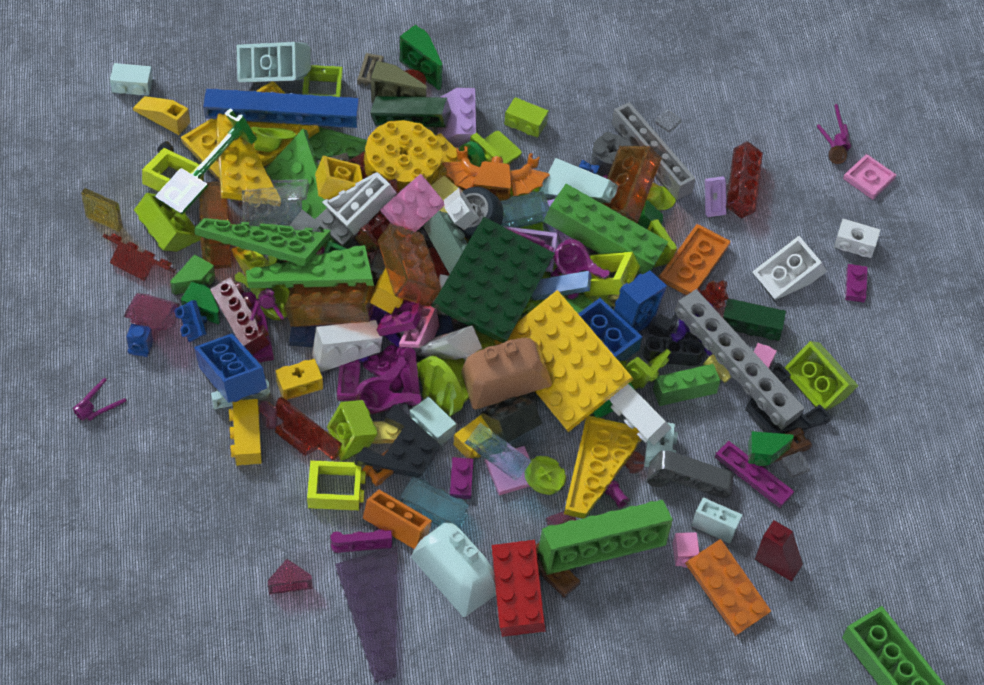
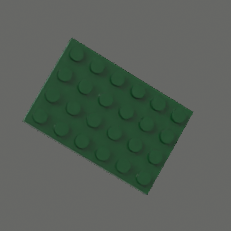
M483 216L433 302L432 307L468 326H473L475 330L500 343H505L508 341L555 253Z

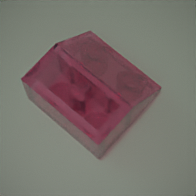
M136 293L124 317L129 318L130 323L149 324L151 329L167 330L168 327H175L177 318L174 310L180 307V303L146 293Z

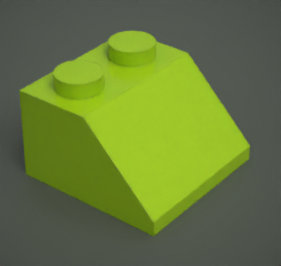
M363 400L341 402L327 425L341 461L361 452L364 446L370 447L378 434L377 428L373 424L369 410L366 408Z

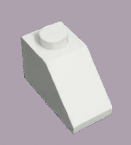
M460 188L444 199V206L449 216L463 230L479 219V216Z

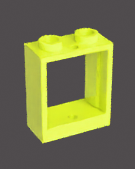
M163 148L142 169V184L160 191L171 180L161 175L168 167L177 171L182 168L192 174L200 164ZM204 175L199 178L201 181L204 180Z
M634 253L591 255L590 258L597 267L609 270L610 272H616L614 278L598 279L599 277L591 274L590 291L583 293L586 297L620 294V288L625 283L629 284L634 281L640 268Z
M310 460L307 493L308 508L359 511V504L364 503V490H361V484H365L366 471H362V467L354 465L353 462ZM319 474L355 476L354 495L318 494Z

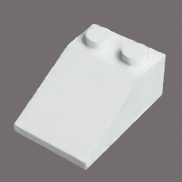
M798 236L755 269L753 274L776 301L812 284L825 274L827 270L802 238Z

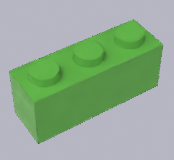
M714 364L657 376L654 381L653 392L659 406L717 394L720 378Z

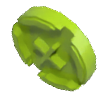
M536 456L528 462L524 470L525 479L529 486L541 494L552 495L559 492L566 481L564 469H561L555 459L548 456Z

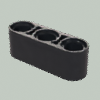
M651 336L645 342L643 357L650 362L668 349L670 354L667 357L669 361L666 364L696 366L701 362L704 346L698 340L681 339L675 342L669 337Z

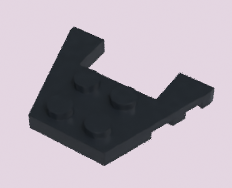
M779 362L775 365L772 373L783 384L790 379L791 374ZM753 398L745 409L767 433L786 434L797 428L805 430L829 423L832 420V416L821 405H818L805 415L801 413L799 418L781 430L778 425L771 421L769 415L758 407Z
M394 404L385 416V422L402 431L384 456L364 446L356 457L354 465L362 467V464L373 466L375 470H381L382 468L393 470L395 474L420 479L439 451L440 444L401 408Z

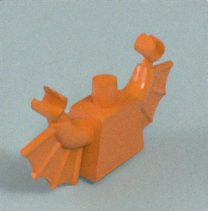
M464 146V151H459L456 148L457 159L461 162L442 163L446 169L445 176L450 178L455 186L465 190L471 187H482L492 192L500 200L510 201L511 188L514 198L522 194L530 195L534 189L543 187V181L550 176L549 173L533 170L538 167L540 158L538 156L537 159H532L533 153L528 155L527 164L518 170H510V165L503 163V159L498 156L493 157L491 162H482L480 167L475 166L468 159V148Z

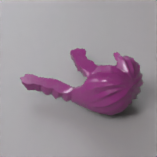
M567 239L563 243L561 242L554 251L553 259L562 275L589 271L597 277L604 279L609 277L610 271L597 267L591 260L589 252L580 241ZM579 293L569 294L568 298L575 300L578 298Z
M401 356L398 358L396 365L387 371L386 374L369 378L360 383L355 393V400H363L370 414L387 411L394 404L409 401L420 404L422 398L421 394L411 392L394 393L390 391L391 382L398 377L403 367L407 364L405 357Z

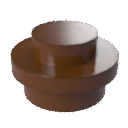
M840 145L833 146L828 153L829 160L834 164L843 163L847 159L846 149Z

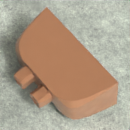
M530 338L509 340L505 343L480 350L466 359L461 371L472 408L475 410L552 385L538 343Z

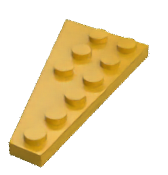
M218 114L216 118L218 145L233 127L224 114ZM240 137L234 140L219 156L221 198L279 206L281 199L252 144Z
M592 416L586 418L564 515L582 519L588 516L642 441L637 435L639 430L636 427L631 429L627 424Z

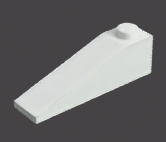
M469 326L435 337L422 347L413 349L416 356H436L451 360L464 358L466 360L470 355L482 349L473 326Z

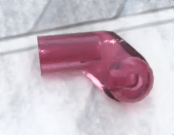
M268 401L261 402L259 410L267 417L266 428L276 429L278 410Z

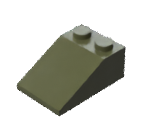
M376 61L371 76V102L374 103L376 96L427 97V86L396 65Z

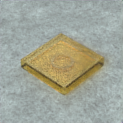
M84 188L81 195L86 217L111 229L120 231L123 224L119 203Z

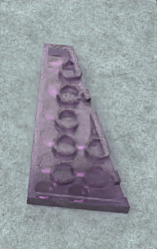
M397 546L335 564V569L374 684L396 677Z

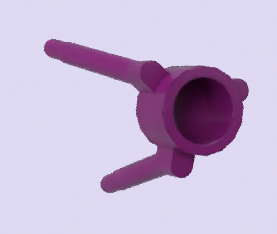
M835 104V112L841 133L836 134L833 141L820 124L817 125V128L830 143L831 148L840 145L848 151L851 148L847 124L843 125L838 104Z
M270 288L261 291L258 295V300L255 301L250 320L253 321L260 306L265 309L274 308L277 315L283 320L284 316L277 303H275L274 291Z
M103 378L72 410L80 420L84 421L87 418L91 421L96 416L125 403L127 399L123 398L93 412L92 410L95 407L89 400L107 381L106 378Z

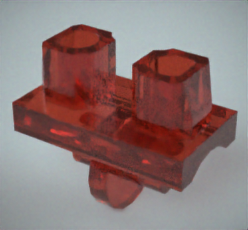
M713 280L707 284L706 289L703 291L697 289L712 306L717 308L724 307L725 300L729 299L726 290L728 283L725 280L718 283Z

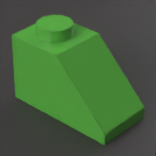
M194 254L170 281L172 293L174 295L185 293L191 282L204 284L205 286L211 285L215 280L214 265Z

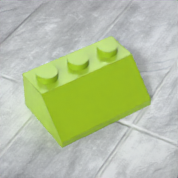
M146 193L134 209L139 221L147 227L148 233L155 238L158 246L164 251L178 252L203 238L202 236L195 235V225L185 212L182 215L159 201L155 197L157 194Z
M809 341L785 366V369L791 374L790 378L815 407L821 405L826 411L844 401L858 387V384L819 342Z

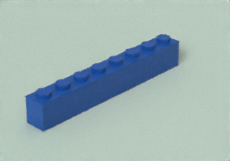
M206 89L203 109L205 119H216L218 114L225 115L229 109H232L237 117L241 114L246 121L357 128L359 98Z

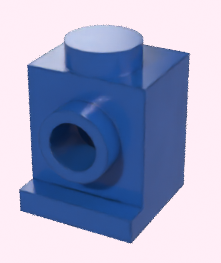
M131 323L126 336L128 343L127 352L128 354L148 357L153 343L152 329L148 326Z

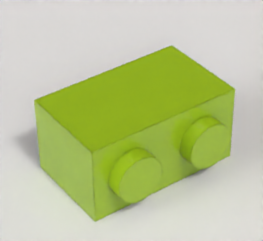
M515 97L505 112L504 124L538 138L547 124L549 110Z

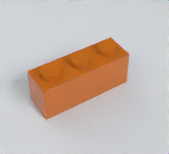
M380 489L367 499L363 514L364 520L381 530H391L394 538L413 549L429 534L432 523L431 519Z

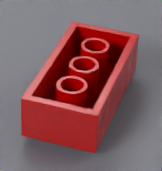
M535 540L491 545L499 627L502 637L546 632Z

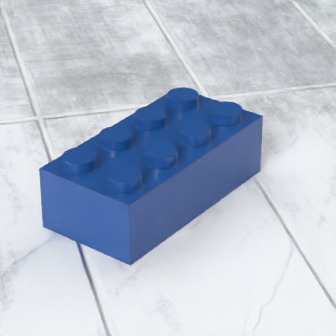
M233 333L194 347L199 368L228 403L237 402L243 397L258 394L260 391L267 389L263 367Z

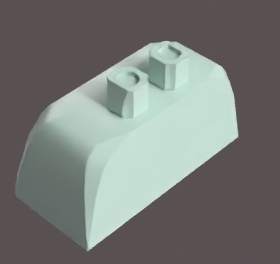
M281 42L237 45L238 82L300 80L311 70V48L308 43Z
M443 523L425 536L415 547L411 558L462 617L468 616L496 595L495 574L491 565L460 528L453 523Z

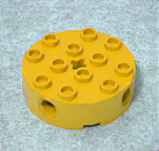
M405 120L389 121L377 127L368 136L364 153L366 175L369 177L378 172L393 187L396 193H399L420 174L432 185L438 179L443 152L440 141L431 130L420 123Z

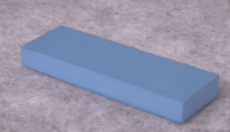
M584 271L541 279L532 298L534 301L546 299L556 290L562 296L590 291L591 273Z

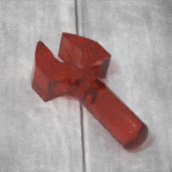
M634 451L624 466L629 469V473L636 474L643 470L644 464H634L633 462H644V457Z

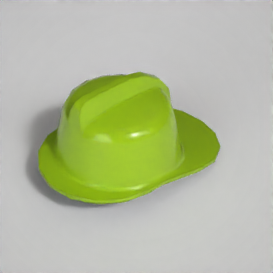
M251 128L257 138L254 142V148L258 151L272 152L278 149L283 139H291L296 136L295 132L282 128Z
M654 182L642 183L630 196L632 205L648 200L658 210L670 209L676 202L675 197L666 187L659 186Z

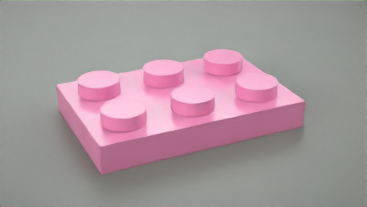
M420 174L384 205L380 211L402 237L407 240L444 206V201Z

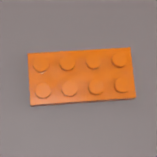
M696 224L659 275V279L685 295L690 294L696 289L699 290L730 246L731 241Z
M721 539L685 562L735 636L771 612L766 602Z

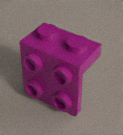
M395 345L387 346L384 351L370 356L368 361L363 363V367L377 377L386 374L398 362L396 354L398 347ZM400 374L391 382L390 391L394 393L404 387Z

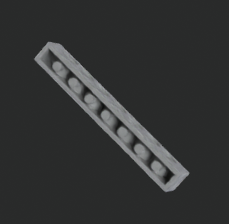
M697 289L678 301L674 310L677 317L686 323L691 333L696 335L702 341L704 347L714 354L718 363L723 365L729 371L730 376L741 384L743 390L748 395H751L758 407L769 415L775 425H778L782 430L800 417L804 410L802 404Z

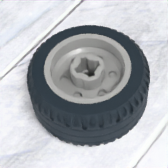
M471 187L463 190L464 195L479 216V219L465 230L458 226L464 233L465 238L471 239L483 216L501 225L504 210L497 196L482 187Z

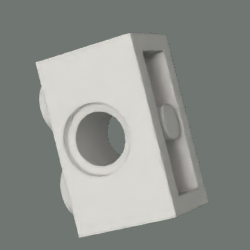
M842 219L834 248L858 254L862 257L872 258L880 229Z

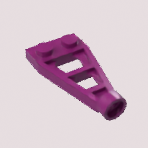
M415 275L411 278L399 309L395 307L391 314L387 312L381 319L376 329L379 336L416 329L422 316L424 288L426 286V280L422 276Z

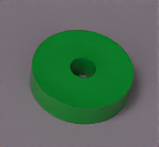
M469 141L460 146L459 151H464V146L468 148V159L473 165L480 167L482 162L486 161L483 149L476 142Z

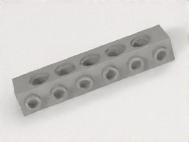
M628 102L614 109L612 125L623 138L630 141L631 147L676 200L691 194L696 178L632 104Z

